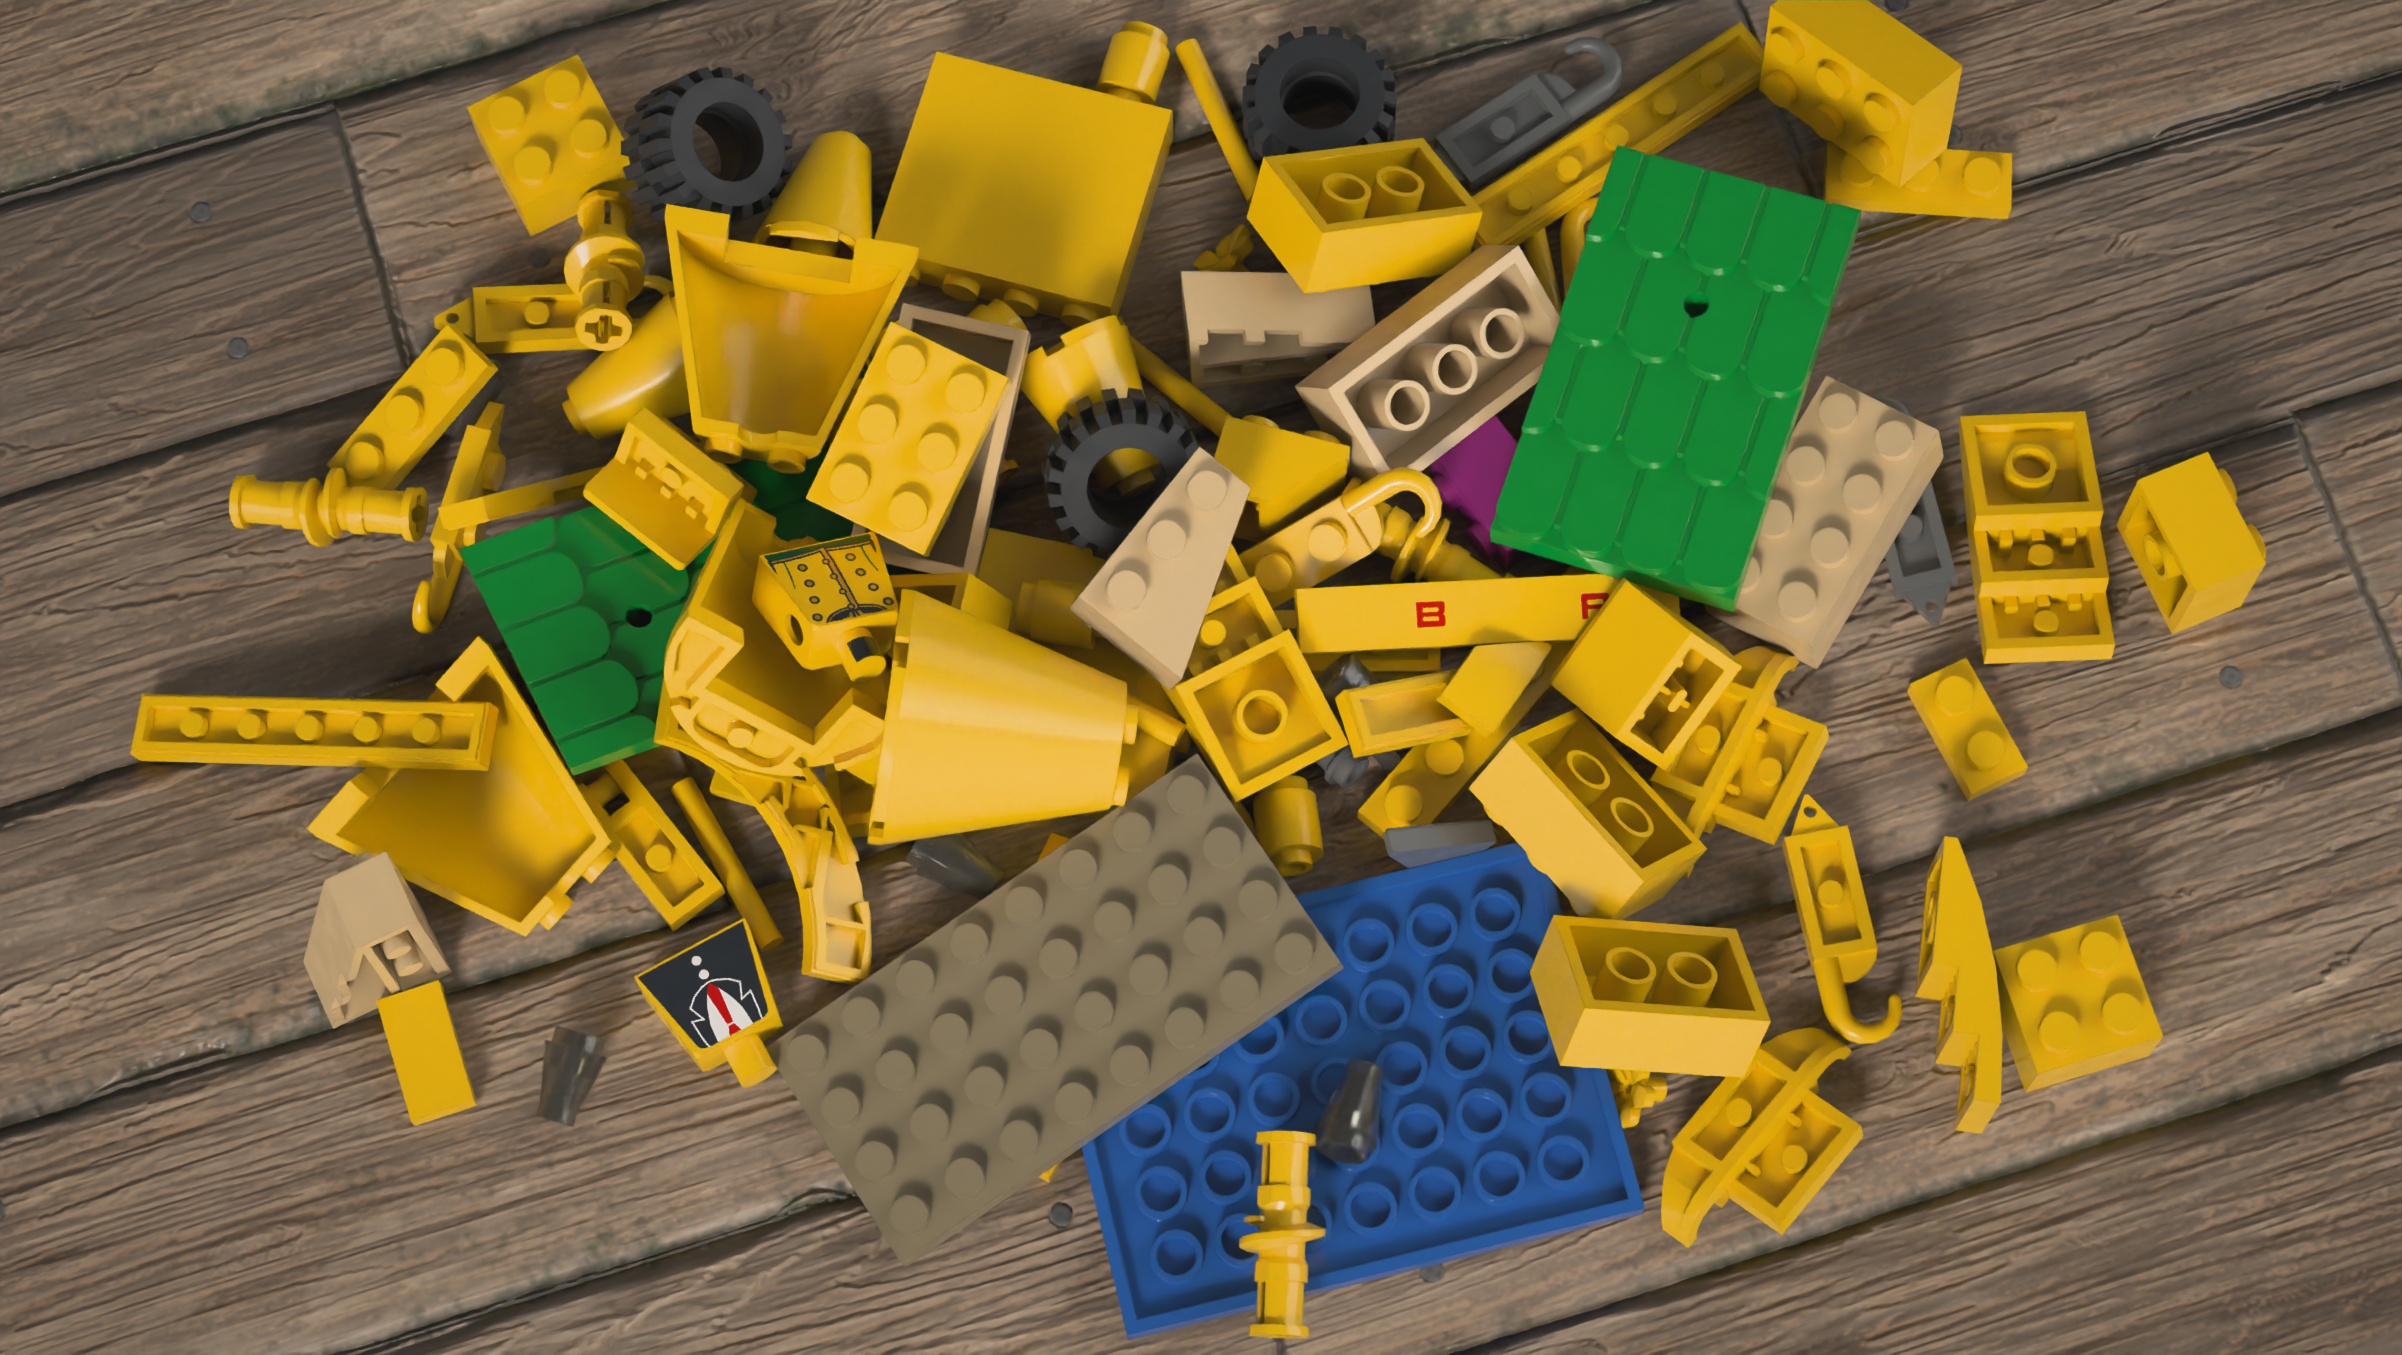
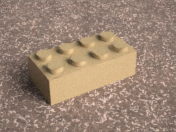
M1482 245L1298 383L1295 388L1321 431L1336 437L1341 444L1350 446V479L1356 476L1363 481V484L1384 471L1398 467L1416 469L1421 472L1538 382L1559 324L1560 316L1519 245Z
M903 303L898 325L1008 377L1012 384L929 556L926 557L876 532L874 533L878 539L885 564L929 574L970 572L977 577L1031 335L1027 330ZM854 522L851 536L873 531Z
M1826 376L1792 432L1735 611L1730 612L1704 604L1706 612L1782 652L1794 655L1797 660L1818 669L1942 462L1944 455L1939 430Z

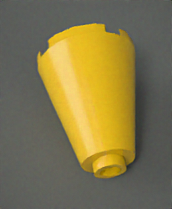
M838 130L817 136L754 235L752 243L853 260L856 236L873 239L872 155L869 148L856 135L847 131Z
M674 290L667 293L632 326V334L628 342L620 348L604 351L566 386L569 399L562 402V406L570 423L580 435L589 431L595 439L600 440L624 433L628 421L643 407L647 408L657 417L662 416L667 419L691 413Z
M1116 315L1092 321L1061 335L1062 342L1046 352L1041 346L1029 353L1026 358L1020 385L1023 393L1057 434L1059 433L1056 422L1064 411L1075 417L1079 413L1076 402L1088 395L1092 404L1103 401L1101 390L1115 388L1118 398H1127L1128 388L1141 389L1143 391L1128 326L1125 325L1121 316L1117 318ZM1123 448L1101 458L1095 464L1090 474L1105 492L1118 489L1121 496L1126 497L1154 483L1155 478L1152 471L1158 468L1161 463L1154 455L1144 450Z

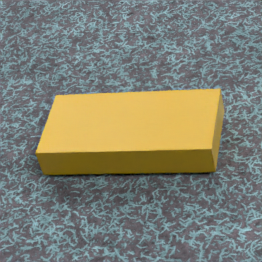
M1456 669L1347 689L1335 697V701L1353 757L1358 758L1462 737L1473 731V727L1436 700L1456 672Z
M437 980L376 1000L410 1120L414 1126L478 1106L444 989L440 981Z

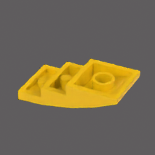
M2086 412L1960 416L1959 437L1967 535L1984 664L2112 659L2115 640L2106 596L2109 572L2100 529L2104 510Z
M1231 543L1183 677L1171 690L1161 683L1160 685L1181 721L1186 724V729L1234 804L1347 746L1349 743L1289 629L1283 631L1256 577L1249 578Z
M1944 836L1926 877L1915 997L1941 1001L1935 1063L1961 1067L1955 1130L1982 1134L2001 1104L2003 1033L1997 972L1982 903L1958 838Z

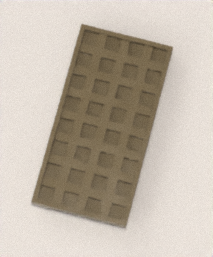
M1195 754L1126 801L1124 806H1119L778 1038L768 1045L766 1049L900 1263L907 1267L1341 971L1344 967L1200 756Z

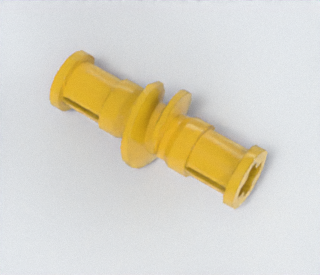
M597 189L587 193L578 204L577 217L583 233L580 241L571 247L565 257L564 274L567 285L579 297L582 305V310L579 311L575 320L578 339L591 349L611 351L622 347L629 341L632 334V318L627 312L626 306L629 301H632L642 291L645 281L642 272L645 265V256L641 247L628 237L626 233L633 220L632 205L628 198L620 192ZM605 202L610 203L609 224L604 223ZM600 316H604V337L602 338L598 336V320Z
M333 467L329 470L324 485H321L320 480L316 478H310L308 481L291 480L275 482L257 480L254 474L237 475L230 490L229 513L233 525L239 529H250L254 523L282 525L285 529L303 530L308 542L315 547H328L336 538H340L343 535V530L358 535H371L374 532L402 534L406 541L419 542L423 538L428 524L429 501L424 487L419 486L408 487L405 491L376 489L375 486L363 485L348 487L347 476L343 468Z
M1354 476L1342 494L1361 485L1363 481ZM1384 501L1378 504L1383 516L1385 532L1382 543L1374 551L1395 560L1390 577L1394 583H1399L1412 572L1416 573L1415 580L1418 582L1421 578L1428 582L1516 578L1510 573H1507L1505 577L1499 575L1470 556L1471 552L1460 545L1447 542L1446 536L1450 520L1444 518L1437 523L1430 533L1423 538H1418L1414 534V529L1420 524L1424 516L1417 523L1409 513L1398 506L1393 508Z
M1297 1131L1257 1132L1256 1144L1262 1145L1261 1186L1257 1187V1205L1260 1210V1216L1244 1217V1223L1258 1228L1259 1231L1242 1236L1239 1239L1240 1249L1258 1254V1259L1254 1266V1281L1257 1282L1256 1324L1249 1325V1336L1285 1339L1309 1338L1310 1327L1303 1326L1304 1284L1308 1283V1264L1305 1260L1306 1242L1324 1237L1326 1229L1306 1222L1307 1210L1310 1207L1311 1188H1308L1309 1147L1316 1145V1135Z

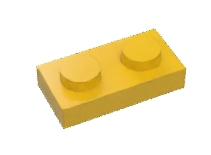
M1967 658L1909 685L1907 693L1967 801L2025 775L2028 766Z

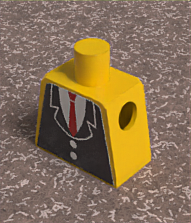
M745 918L634 976L647 1003L703 1072L710 1071L728 1061L740 1085L743 1088H747L764 1081L776 1071L777 1068L763 1042L780 1033L784 1026L756 942Z

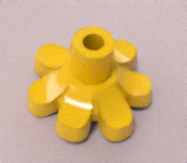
M1244 223L1238 225L1232 234L1227 235L1217 244L1215 254L1211 251H1204L1195 260L1193 265L1199 269L1198 271L1250 272L1242 263L1254 247L1250 240L1251 233Z
M1606 1069L1622 1128L1636 1126L1639 1123L1642 1108L1652 1107L1654 1102H1662L1666 1097L1667 1083L1662 1076L1650 1075L1651 1072Z

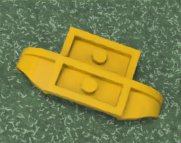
M1755 646L1733 656L1742 666L1740 671L1666 771L1657 767L1651 778L1652 789L1698 839L1703 831L1711 834L1717 823L1775 845L1830 737L1826 725L1776 707L1777 701L1774 691L1788 670L1795 671L1799 660L1794 655L1786 652H1780L1767 646ZM1694 864L1683 875L1684 877L1689 878L1694 868Z
M1812 1027L1795 1029L1780 1034L1759 1046L1745 1078L1725 1077L1672 1140L1673 1149L1664 1172L1662 1187L1661 1222L1663 1230L1689 1248L1697 1239L1699 1225L1711 1206L1715 1203L1722 1208L1731 1199L1776 1232L1783 1235L1864 1136L1860 1124L1816 1095L1820 1091L1817 1082L1820 1075L1837 1059L1845 1061L1852 1050L1822 1029Z

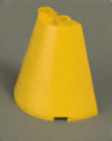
M666 204L664 216L692 427L697 438L704 442L703 453L712 460L721 463H737L741 461V458L767 462L769 468L782 473L796 474L804 472L806 461L816 457L821 452L916 265L919 247L856 236L853 260L730 240L728 239L729 214Z
M738 498L719 533L666 646L664 681L670 697L671 710L689 736L708 752L735 766L755 772L779 776H803L802 768L834 763L836 771H840L877 756L881 750L890 685L886 668L879 676L864 683L853 682L843 664L816 670L803 668L751 600L759 555L821 542L808 535L803 539H793L790 541L780 539L774 533V529L777 526L776 517Z
M902 589L867 844L886 845L1109 810L1111 805L1124 806L1128 790L1129 768L1119 766L1122 743L1134 744L1139 715V705L1126 704L1127 683L920 592Z
M478 636L437 681L435 685L438 688L427 700L491 702L499 709L489 770L366 767L362 773L346 783L307 829L316 837L355 856L365 853H373L376 856L386 851L405 880L526 937L538 923L549 931L574 904V901L565 893L581 876L592 883L617 855L608 847L612 842L610 836L492 646L484 638Z

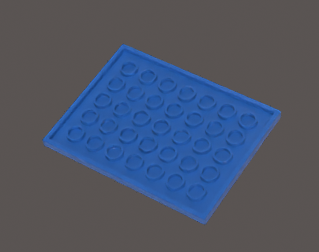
M1518 842L1295 896L1344 968L1081 1147L1128 1340L1256 1309L1257 1282L1254 1281V1266L1258 1259V1254L1240 1249L1239 1239L1242 1236L1259 1231L1258 1228L1244 1223V1217L1260 1216V1210L1257 1205V1187L1261 1186L1262 1145L1256 1144L1257 1132L1297 1131L1316 1135V1145L1309 1147L1308 1188H1311L1310 1207L1307 1210L1306 1222L1326 1229L1324 1237L1306 1242L1305 1260L1308 1264V1283L1304 1284V1297L1644 1213L1645 1206L1606 1069L1560 1066L1530 970L1553 915L1563 916L1554 882L1547 874L1542 873L1531 864L1526 851Z

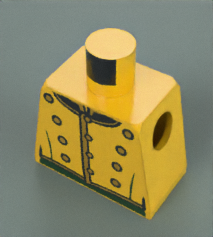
M874 531L759 555L751 600L803 668L816 670L843 664L850 679L856 683L868 682L883 672L886 666L883 654L889 651L892 646L898 618V604Z

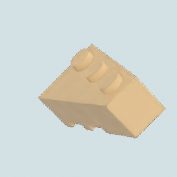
M1181 271L1185 339L1191 384L1196 388L1308 376L1375 326L1370 285L1304 294L1289 273Z
M1199 447L1069 608L1169 690L1182 679L1250 487Z
M386 851L376 856L373 853L355 856L338 868V874L324 880L303 963L333 1029L378 1008L376 1000L431 983L452 973L422 906Z

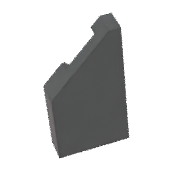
M1486 819L1387 828L1386 832L1383 833L1388 856L1408 868L1484 851L1497 842L1491 820L1486 821Z

